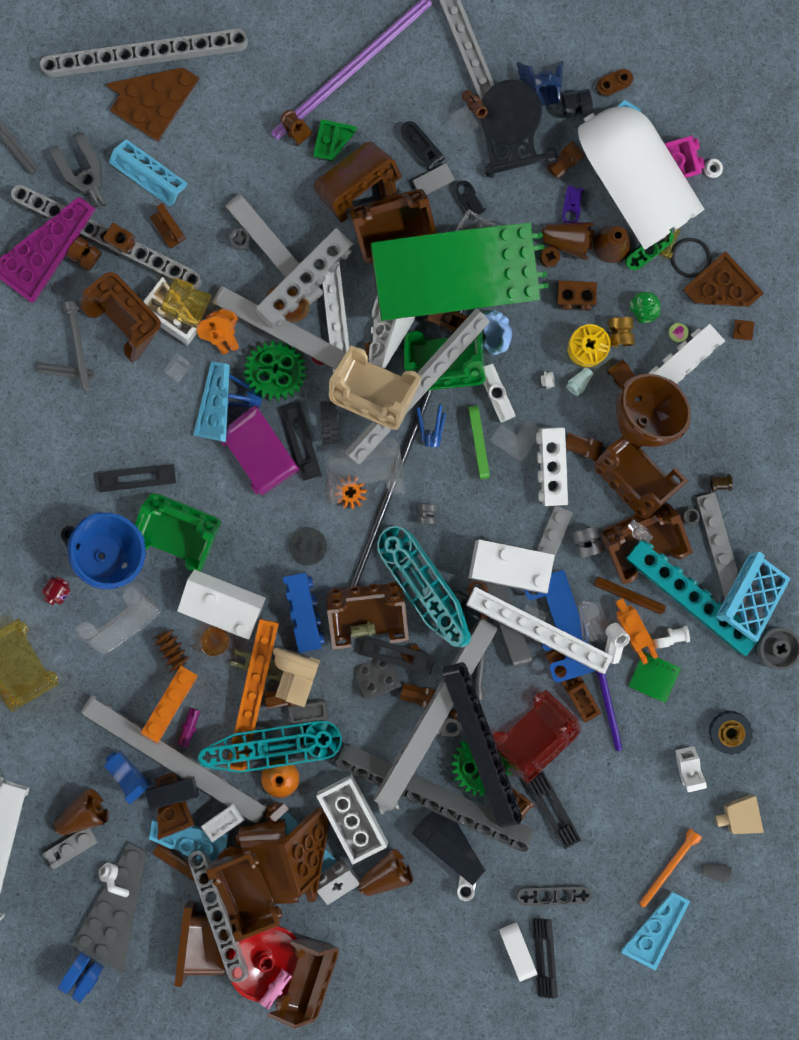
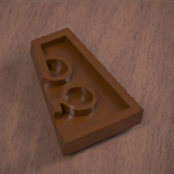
M170 772L156 778V786L179 781L176 773ZM186 801L158 808L157 840H162L195 826Z

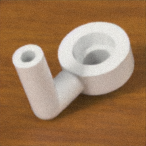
M109 862L105 863L99 870L100 880L107 883L109 892L128 897L129 890L115 886L114 880L118 874V867Z

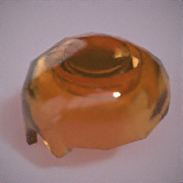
M215 626L206 629L200 638L201 650L208 656L223 654L228 649L230 643L227 631ZM212 636H213L220 644H215V643L212 641Z

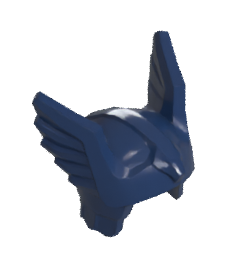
M564 61L557 65L556 75L549 70H543L534 75L532 66L520 62L516 63L518 67L517 72L520 75L519 79L536 91L542 106L556 104L561 101Z

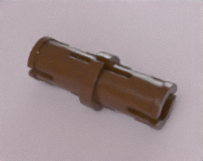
M465 90L461 97L467 103L468 109L474 112L478 118L485 117L488 110L482 104V100L475 96L471 90Z

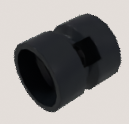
M589 89L578 90L577 94H574V92L562 93L565 118L577 117L578 113L581 115L593 113V102Z

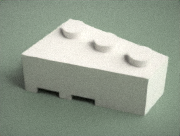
M162 277L144 300V303L158 316L161 328L188 346L196 336L199 325Z

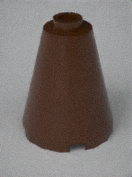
M595 223L547 224L546 228H542L541 233L543 237L541 239H543L544 244L587 261L589 259V256H586L587 249L591 251L595 230H591V227L595 226Z
M605 226L594 237V251L598 258L604 262H620L630 252V236L620 226Z
M87 789L82 792L54 819L53 828L55 832L65 836L108 822L109 812L108 809H103L100 802L104 801L100 794L94 789Z
M397 849L389 851L359 879L358 889L362 895L372 896L412 884L413 875L409 865L405 866L402 861L405 858Z

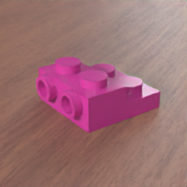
M690 135L664 143L685 178L702 173L705 164L703 157L698 156L697 150L700 149L698 138L694 139V136Z

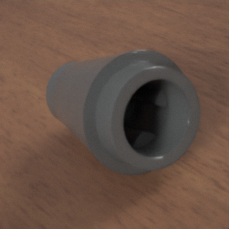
M704 864L703 876L721 883H730L732 867H728L727 864Z

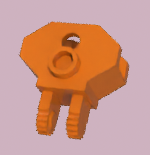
M223 308L208 314L200 322L196 332L201 339L210 341L212 345L216 344L224 355L229 352L228 346L232 351L238 350L239 346L233 335L235 333L234 327L238 320L235 312Z

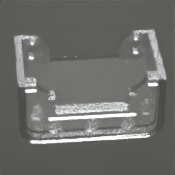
M142 582L134 583L124 591L123 599L128 608L104 626H94L92 623L83 622L73 628L72 631L82 642L98 654L108 655L160 615L159 605Z

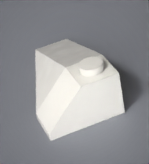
M377 296L372 310L374 327H371L373 342L370 344L369 363L385 369L415 317L381 321Z

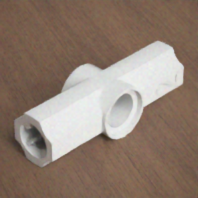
M494 365L485 366L486 381L483 384L500 423L516 417ZM493 389L501 390L502 396L494 398L491 393Z

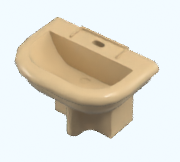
M274 648L275 665L283 671L275 697L305 707L320 660L283 648Z

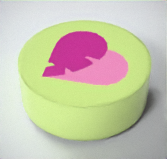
M682 323L672 325L669 329L670 339L677 343L683 342L688 337L686 325Z

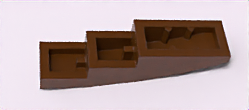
M554 649L545 653L550 664L566 659L564 654ZM562 665L556 666L554 670L557 677L560 678L564 677L567 672L566 668ZM580 676L561 682L585 723L601 714L600 709Z

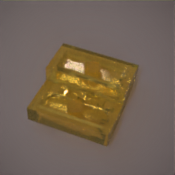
M175 278L160 309L174 319L197 328L211 301V294L194 289L192 283Z

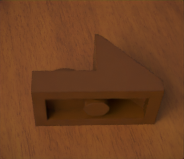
M453 311L427 315L426 321L440 326V329L454 333L468 316Z

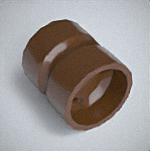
M81 236L75 239L66 253L69 259L74 262L78 261L79 266L88 272L102 255V251L95 246L90 247L89 242Z

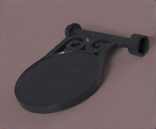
M513 79L504 80L493 85L482 99V104L488 110L487 115L480 118L490 163L485 166L486 176L494 178L495 173L547 160L550 164L558 162L555 147L547 148L546 153L539 155L534 148V134L542 117V104L536 91L528 84ZM491 138L501 143L496 148V154L499 157L506 156V153H501V149L506 148L508 150V155L505 159H496ZM524 145L526 149H520V153L526 155L530 152L532 156L521 159L518 154V148Z

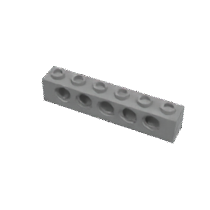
M336 228L256 307L255 313L271 328L275 325L280 326L286 319L284 316L289 311L291 313L294 312L299 306L298 302L302 298L304 300L307 299L313 292L311 289L315 285L320 286L326 279L324 276L329 271L331 273L334 272L342 258L345 260L350 256L353 243ZM330 249L335 250L337 255L330 256L327 251ZM321 263L324 268L318 270L314 267V264ZM308 276L311 281L303 283L300 278ZM294 289L297 295L294 297L289 296L287 291ZM279 302L284 305V308L277 310L273 305Z

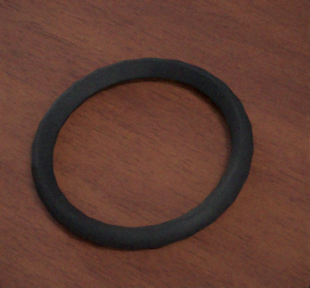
M697 238L682 239L672 249V266L677 273L684 277H697L710 265L711 255L709 248ZM696 242L705 249L707 261L704 268L699 272L689 274L677 267L675 252L683 243Z

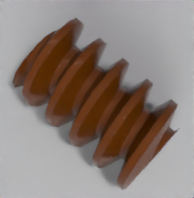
M174 629L166 630L152 638L157 639L154 646L161 645L158 653L165 652L162 659H169L165 665L173 666L169 670L170 673L185 665L189 659V656H182L186 651L185 649H178L182 643H175L178 636H171Z

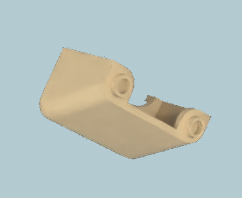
M350 346L329 380V399L344 409L387 428L397 430L418 389L421 376L414 371H405L402 376H399L369 363L368 356L363 349Z

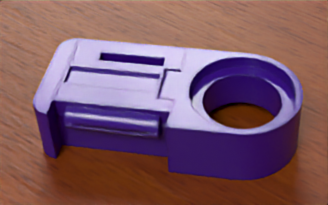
M567 187L562 211V221L564 223H577L579 220L583 188ZM567 212H573L576 215V219L572 222L567 221L565 218Z

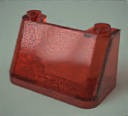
M546 689L542 693L539 692L533 698L534 708L507 733L505 731H498L493 735L499 754L526 783L532 781L581 732L579 719Z

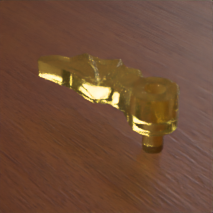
M680 228L676 229L673 233V242L666 250L660 252L664 254L663 257L669 260L673 255L671 248L681 231Z

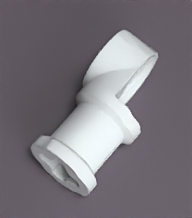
M685 625L679 629L667 628L668 637L652 639L654 649L670 647L675 642L686 641L688 643L690 642L688 627Z

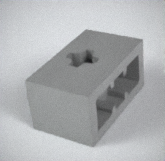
M342 859L320 874L317 892L325 903L329 905L357 887L360 883L353 869L345 859Z

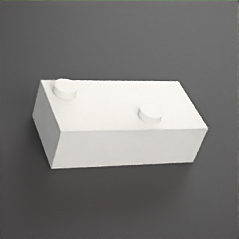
M476 540L468 579L542 594L548 593L555 555Z
M194 570L187 580L178 612L249 640L256 627L266 598Z
M352 774L318 791L317 798L352 865L387 847L388 841Z

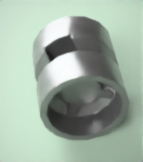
M596 526L572 533L575 543L579 544L577 550L580 559L604 552L601 541L597 540L599 533ZM592 541L593 546L586 548L585 542Z

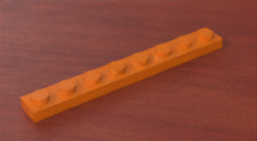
M259 619L234 734L255 730L279 622ZM254 734L245 735L246 742H252ZM242 735L233 737L231 745L243 743ZM244 747V750L241 752H237V748H234L236 751V759H238L237 756L239 754H245V756L248 757V754L250 753V750H247L246 747ZM231 752L229 753L228 760L232 758ZM246 762L230 764V769L246 770Z

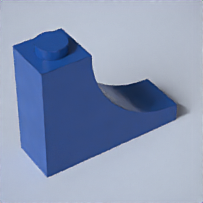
M119 751L117 754L112 752L106 758L108 762L104 767L119 783L125 794V800L129 804L134 802L152 785L122 751Z

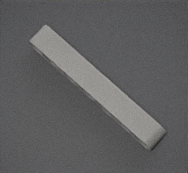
M240 193L225 205L227 210L233 214L237 222L244 227L248 235L255 240L258 247L270 258V261L281 271L285 278L299 265L297 260ZM308 276L300 278L303 283L311 281ZM317 285L311 289L313 292L305 299L308 306L324 294Z
M195 851L190 854L188 862L223 964L232 982H242L247 979L249 971L240 944L235 941L233 936L235 930L229 922L228 912L217 886L213 884L214 879L209 880L207 884H203L201 880L202 876L206 874L210 859L206 853ZM198 855H201L203 858V862L201 865L197 866L195 863V858ZM211 892H214L216 895V900L213 903L208 901V895ZM217 911H221L223 916L219 922L214 918ZM224 929L229 932V938L226 941L221 938V932ZM231 948L236 952V956L232 960L227 955ZM237 967L242 970V976L239 979L234 975V970Z

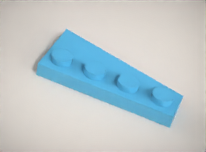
M211 361L193 436L226 442L230 365Z

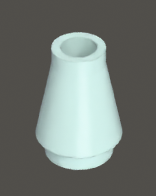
M585 367L568 381L567 389L576 396L582 394L594 375L593 372Z

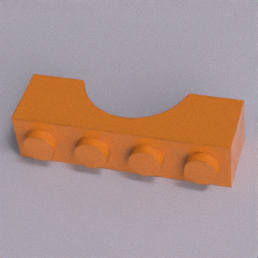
M180 666L141 731L142 737L158 745L175 713L197 680L198 675Z

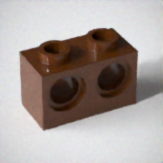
M558 281L556 306H561L562 310H572V307H580L582 311H590L591 308L596 306L597 282ZM565 291L570 292L572 299L565 300L562 297V293ZM581 293H589L591 300L584 301Z

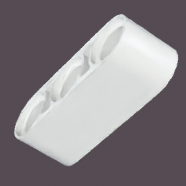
M517 922L499 929L519 981L521 982L538 975Z

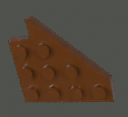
M178 68L108 83L107 87L119 94L110 111L159 142L200 79L185 68Z
M317 807L278 844L293 897L300 898L305 893L308 902L316 901L329 830V820L322 807Z

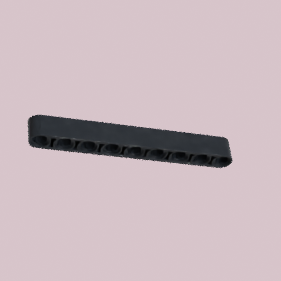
M464 662L444 666L442 671L443 678L496 821L502 828L518 825L522 821L521 811L468 668Z

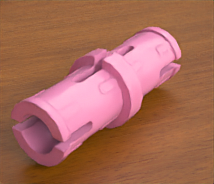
M282 969L274 982L269 984L268 991L259 1003L270 1009L278 995L281 996L283 988L292 976Z

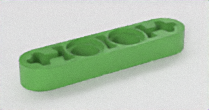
M478 405L468 406L480 480L489 479L490 475Z

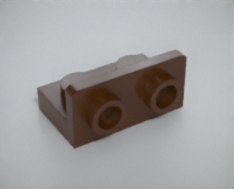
M161 203L156 206L158 212L150 216V219L169 248L172 249L186 240V237L164 204Z

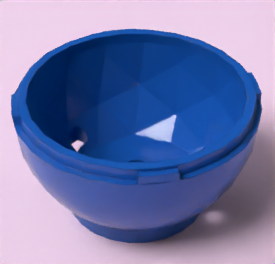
M95 513L84 518L74 528L68 542L67 557L70 567L82 582L93 588L112 590L130 583L140 573L146 556L145 540L141 531L125 517L114 513ZM99 553L104 555L103 560L98 558ZM123 563L127 564L126 568H122Z

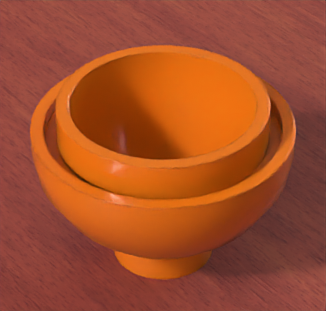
M276 759L269 762V766L285 764L284 759ZM295 765L263 769L261 774V783L264 790L276 798H284L294 793L300 779ZM278 776L283 778V782L280 784L276 782Z

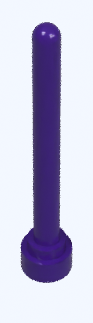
M595 671L599 678L614 748L616 751H621L622 744L606 674Z

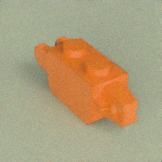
M623 598L615 601L619 610L616 612V619L629 635V644L633 651L637 652L643 664L648 663L646 656L641 650L646 646L654 659L657 658L658 655L652 645L653 641L636 609L632 605L627 606Z

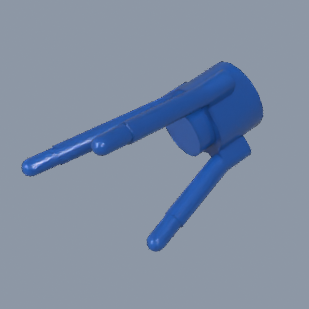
M229 374L230 379L249 389V384ZM252 389L251 392L248 391L246 397L228 394L230 398L245 401H228V406L252 408L256 405L260 408L262 394L254 395L255 389Z
M438 405L435 430L427 431V434H425L420 407H417L421 441H425V446L440 447L446 413H443L441 418L442 405Z

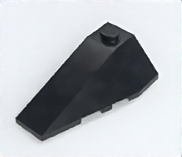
M432 811L411 833L472 886L486 871L457 822Z

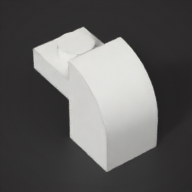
M695 747L675 750L683 786L685 785L687 792L707 788Z

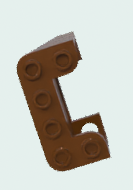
M622 436L598 458L594 464L595 471L639 518L648 519L676 494L688 480L676 467L666 475L641 449L642 446L632 444ZM673 476L678 477L679 480H680V483H677V482L674 480Z
M398 582L380 585L371 584L363 587L352 586L345 589L334 588L327 593V613L332 650L352 648L351 626L367 624L368 621L370 623L374 622L376 634L389 633L390 643L409 641L404 591ZM397 634H403L401 637H395Z

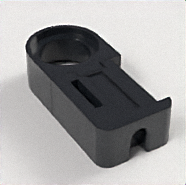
M460 181L456 185V195L470 218L475 219L478 215L485 212L486 207L483 208L471 183ZM460 186H468L469 193L467 195L460 194L458 191Z

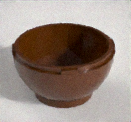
M656 374L634 376L624 384L617 398L616 416L618 427L622 435L632 444L646 447L666 446L680 439L690 427V405L682 390L671 379Z

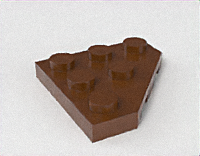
M726 251L682 290L694 304L749 307L764 294Z

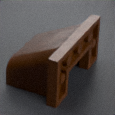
M188 900L183 910L174 983L176 987L183 986L187 975L226 974V969L206 912L195 911L196 901ZM215 913V920L217 922L221 921L222 914ZM226 929L221 932V938L224 941L229 938V932Z

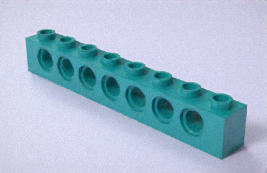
M642 540L637 541L624 559L741 656H747L757 642L752 641L743 633L736 639L733 635L736 628L728 622L724 626L719 625V619L716 618V615L723 603L720 601L717 603L712 599L713 595L706 589L702 591L697 587L698 582L693 578L685 577L682 574L684 571L677 565L672 566L668 563L669 559L661 552L659 554L656 553L651 543L646 540L644 542ZM646 555H650L653 559L652 564L649 566L644 562ZM662 567L667 569V576L664 578L659 574V570ZM677 579L682 582V587L679 590L674 587V582ZM692 591L697 595V599L694 602L689 600V594ZM706 604H710L712 608L709 614L704 612ZM735 614L733 619L741 623L742 619ZM749 626L750 632L755 634L756 630Z

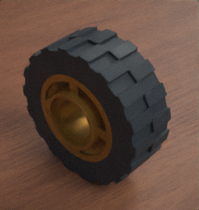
M724 711L712 719L713 721L709 725V738L719 751L724 754L734 755L745 751L750 746L751 739H753V728H751V723L742 714L735 711ZM730 728H734V736L727 737V730Z

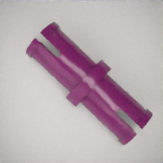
M189 707L185 723H182L181 726L183 729L177 742L178 745L189 748L193 732H196L197 729L195 726L201 713L200 710Z

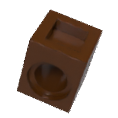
M113 222L103 238L106 243L125 254L128 250L131 251L136 243V237L131 232ZM125 235V241L117 243L118 236Z

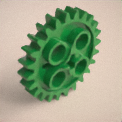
M271 341V346L264 342L263 348L257 346V352L251 351L252 357H247L246 359L248 363L244 364V369H246L244 376L247 377L245 382L251 383L249 390L255 389L254 395L262 394V400L268 396L269 402H271L273 397H275L277 402H279L280 397L286 401L287 395L293 398V391L299 393V386L304 384L302 380L306 378V374H304L306 367L303 366L305 361L299 360L301 357L300 353L294 354L296 348L288 349V343L285 347H282L281 341H279L278 346H275L273 341ZM265 358H268V359H270L272 362L269 363V364H266V363H264L262 360L265 359ZM287 361L291 366L284 367L281 363ZM261 376H266L269 380L261 381L259 378ZM281 379H284V380H286L288 383L285 384V385H282V384H280L278 381L281 380Z
M497 738L494 741L507 775H512L508 768H513L514 765L509 764L508 761H511L513 757H507L510 750L504 751L503 748L506 744L499 745L500 739ZM461 741L462 748H455L458 755H452L456 762H452L451 765L456 766V769L451 772L458 775L454 780H461L459 787L465 785V792L472 789V795L475 796L477 791H479V796L483 797L485 788L479 773L477 778L473 780V776L477 773L478 769L468 742L466 744ZM467 763H471L474 768L470 774L465 771Z

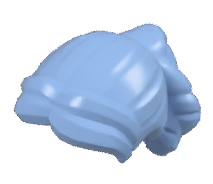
M496 310L484 312L483 314L490 321L484 328V334L486 335L484 347L491 355H498L507 351L512 339V330L508 325L509 319L502 312H497Z

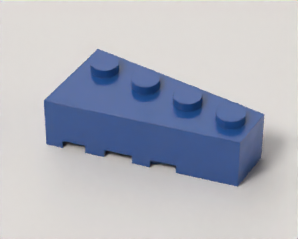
M307 573L283 577V582L287 586L286 596L291 606L290 614L294 623L298 652L322 649V644H325L323 632L319 633L318 625H321L319 613L315 614L314 606H317L316 595L311 594L310 588L314 587L312 576H308Z

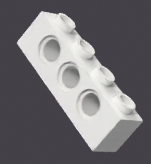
M539 428V433H536V442L540 444V452H537V462L540 463L541 471H538V482H541V490L538 492L539 502H542L544 506L568 505L565 428ZM553 442L555 449L549 453L546 450V446L548 443ZM554 461L556 468L554 471L549 472L547 465L549 462ZM556 481V488L550 491L548 489L549 482Z

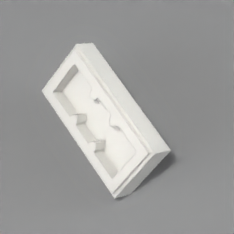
M232 804L201 827L211 842H214L241 823L244 818L235 805Z

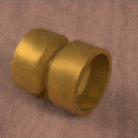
M618 317L608 320L609 331L612 332L609 336L610 347H619L620 344H623V347L635 345L634 334L631 333V330L634 328L632 317Z

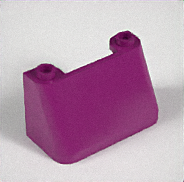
M256 405L227 426L226 442H220L224 447L228 445L253 484L250 486L256 495L258 493L262 496L300 471Z

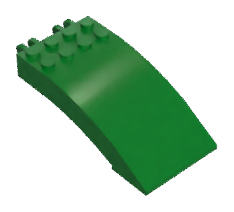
M530 222L371 243L381 321L540 300L539 289L549 288V284L540 283L538 285L537 277L547 276V271L537 272L534 251L543 250L544 245L534 246L533 239H540L543 237L542 233L532 234Z

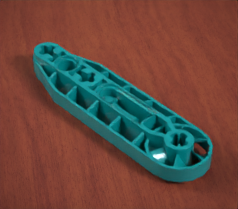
M399 526L385 529L377 542L378 553L425 624L452 646H467L471 641V634L468 631L460 602L414 535L408 529ZM400 529L404 531L403 538L397 537ZM419 554H421L424 560L426 561L427 564L425 566L417 557ZM429 569H431L437 577L436 581H434L431 575L428 573ZM399 570L405 577V582H403L397 574ZM440 584L444 587V589H445L446 592L448 593L447 596H444V594L442 593V591L439 589L438 586H439ZM408 586H411V588L417 595L415 598L408 590ZM451 599L455 604L457 612H455V610L449 603ZM419 601H421L424 607L426 608V613H424L421 607L418 605ZM428 617H432L438 626L437 628L431 624ZM448 618H450V620H451V623H450L449 626H447V623H446V621H447Z
M316 721L232 734L202 749L198 754L197 760L204 768L234 773L315 762L333 757L342 745V736L339 729L328 721ZM311 725L306 729L304 733L302 726ZM299 727V735L285 737L283 729ZM281 731V737L265 739L264 732ZM261 732L262 740L246 742L245 735ZM242 735L243 743L227 745L226 740ZM321 735L324 736L323 738L326 737L327 742H325L324 745H321V743L318 742V739L321 738ZM300 738H303L304 749H301ZM295 739V743L292 744L284 743L268 747V743ZM222 742L224 743V746L213 747ZM292 746L296 747V750L269 754V751L289 749ZM244 747H246L247 750L251 751V753L248 754V757H246L245 754H239L237 756L238 759H236V751L234 748H237V752L243 751ZM327 747H330L334 753L331 754ZM317 749L320 750L318 756H316ZM223 750H229L232 753L230 760L222 758ZM215 751H218L217 757L219 762H216L217 758L211 759L209 763L202 759L205 753H208L209 756H215ZM303 753L304 761L288 763V755ZM307 753L315 759L307 760ZM284 756L285 764L269 766L268 758ZM265 759L266 767L250 769L249 761ZM246 762L247 770L230 769V764ZM227 765V769L215 766Z

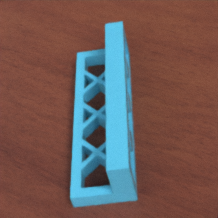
M127 139L112 152L109 161L112 166L170 207L176 201L178 194L188 184ZM126 147L129 150H131L132 153H127L123 149ZM139 160H144L148 164H143ZM155 171H160L163 175H158ZM170 182H175L179 186L176 188Z

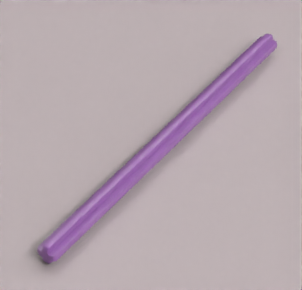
M420 0L298 107L294 111L298 118L303 119L426 11L432 2L430 0ZM280 123L271 133L276 140H279L287 131L282 123Z

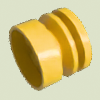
M587 324L579 327L572 334L568 341L567 352L574 364L582 368H591L597 366L607 357L611 342L603 328ZM587 341L589 343L593 342L592 349L590 347L586 348Z

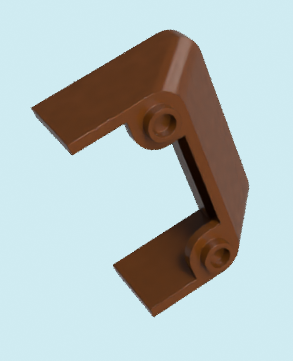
M305 938L291 941V945L294 946L295 956L299 959L288 993L278 998L276 1011L269 1012L267 1017L294 1029L312 1023L317 1019L339 954V948L333 945Z

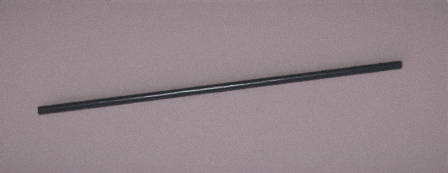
M448 331L445 338H449L453 332ZM433 390L426 391L419 404L422 418ZM417 412L349 588L358 586L418 431L419 421Z

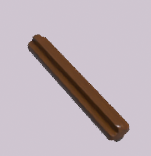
M599 576L595 578L593 585L659 614H663L666 609V605Z

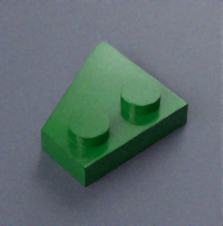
M321 119L313 157L332 162L356 133L357 126Z

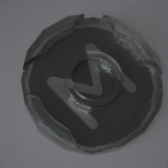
M302 528L292 535L289 542V551L296 562L302 565H314L324 558L327 552V542L320 531L314 528Z

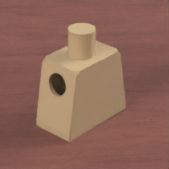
M753 794L725 804V814L715 816L717 827L728 825L729 832L732 834L764 833L757 798Z

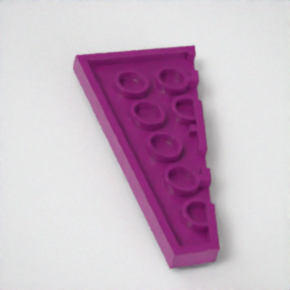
M82 197L76 198L55 217L45 222L46 224L35 230L17 244L14 249L0 258V279L31 303H35L64 259L69 247L79 236L96 208Z

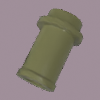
M368 621L367 624L351 626L352 637L376 634L374 622L370 623Z

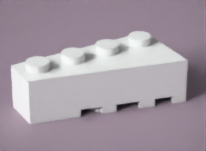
M711 324L702 330L698 328L691 334L693 338L688 343L683 341L677 347L679 351L675 355L670 353L662 360L664 364L660 368L655 366L648 374L663 376L677 384L686 374L690 373L701 361L707 358L714 349L723 344L725 340Z

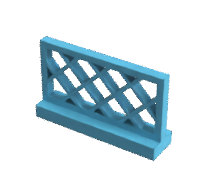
M760 551L748 555L716 615V618L728 622L754 642H758L791 579L765 560V555ZM761 564L766 567L768 575L761 576L759 569ZM773 576H778L783 580L780 587L775 586ZM768 577L771 589L764 590L762 579ZM753 580H757L759 591H752L751 583ZM767 591H772L773 600L771 603H767L765 595ZM760 593L763 604L756 606L753 594ZM749 595L751 607L744 608L743 598ZM763 606L765 615L759 619L757 607ZM752 609L754 620L747 621L745 610ZM740 611L743 623H738L733 619L736 612ZM755 622L757 629L755 634L750 632L748 623Z

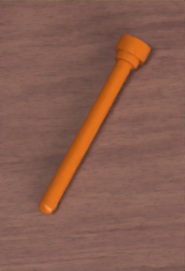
M689 828L686 833L685 842L639 903L641 907L648 905L689 848L696 843L698 844L703 838Z

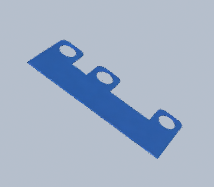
M565 570L551 573L548 593L531 595L527 590H524L529 600L546 596L556 628L588 644ZM542 644L544 650H552V648ZM566 655V659L550 665L553 680L557 683L596 671ZM558 665L564 666L567 671L566 675L562 678L557 677L554 672L555 667Z

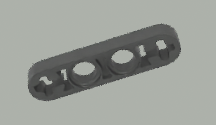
M583 885L523 887L517 892V900L524 906L587 904L592 899L591 890ZM567 890L569 892L567 900L559 899L560 891ZM571 890H575V894H580L582 890H585L588 896H585V900H582L580 896H575L576 900L572 901L573 893ZM525 891L528 895H534L533 891H537V902H533L534 897L528 898L525 902L523 898H520V895H523ZM542 891L550 893V898L547 901H542L539 898V894Z

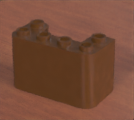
M423 189L411 190L350 209L351 219L364 263H373L371 243L437 234L429 199Z

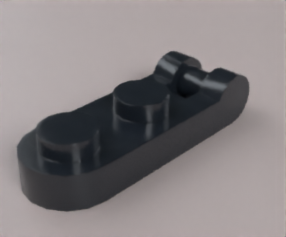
M407 121L403 123L400 129L401 137L429 171L435 168L434 165L438 162L441 163L445 160L443 154L415 122ZM430 152L434 154L431 159L426 156Z

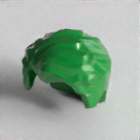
M643 291L635 295L630 301V310L634 313L638 323H651L659 317L661 305L655 294Z

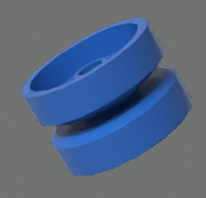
M83 952L77 957L57 988L62 993L67 994L74 985L77 986L72 994V999L79 1004L87 993L91 992L99 979L98 976L105 967L96 961L86 970L85 968L90 961V957Z

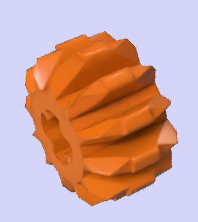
M347 477V484L341 479L340 482L344 486L336 485V489L341 490V492H336L335 496H342L337 502L341 503L345 500L344 508L348 506V502L351 509H354L353 502H356L360 507L361 503L358 499L366 500V497L360 494L367 493V490L359 489L365 485L364 482L357 486L356 484L359 480L357 477L353 483H351V477ZM349 488H353V491L356 490L353 498H349V495L346 496L345 492L349 491Z

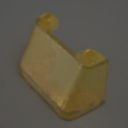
M20 619L0 629V695L11 712L19 710L59 685L56 673L45 670L26 639L29 630L27 625L21 622Z

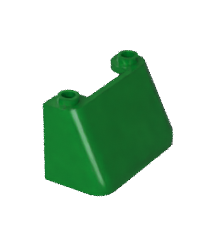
M418 331L407 332L404 344V370L418 373L449 338L426 340L424 334ZM482 331L427 391L481 385L486 381Z
M156 493L150 494L141 505L135 526L141 531L145 540V550L152 546L185 560V567L190 572L194 570L201 572L221 525V521L215 516Z

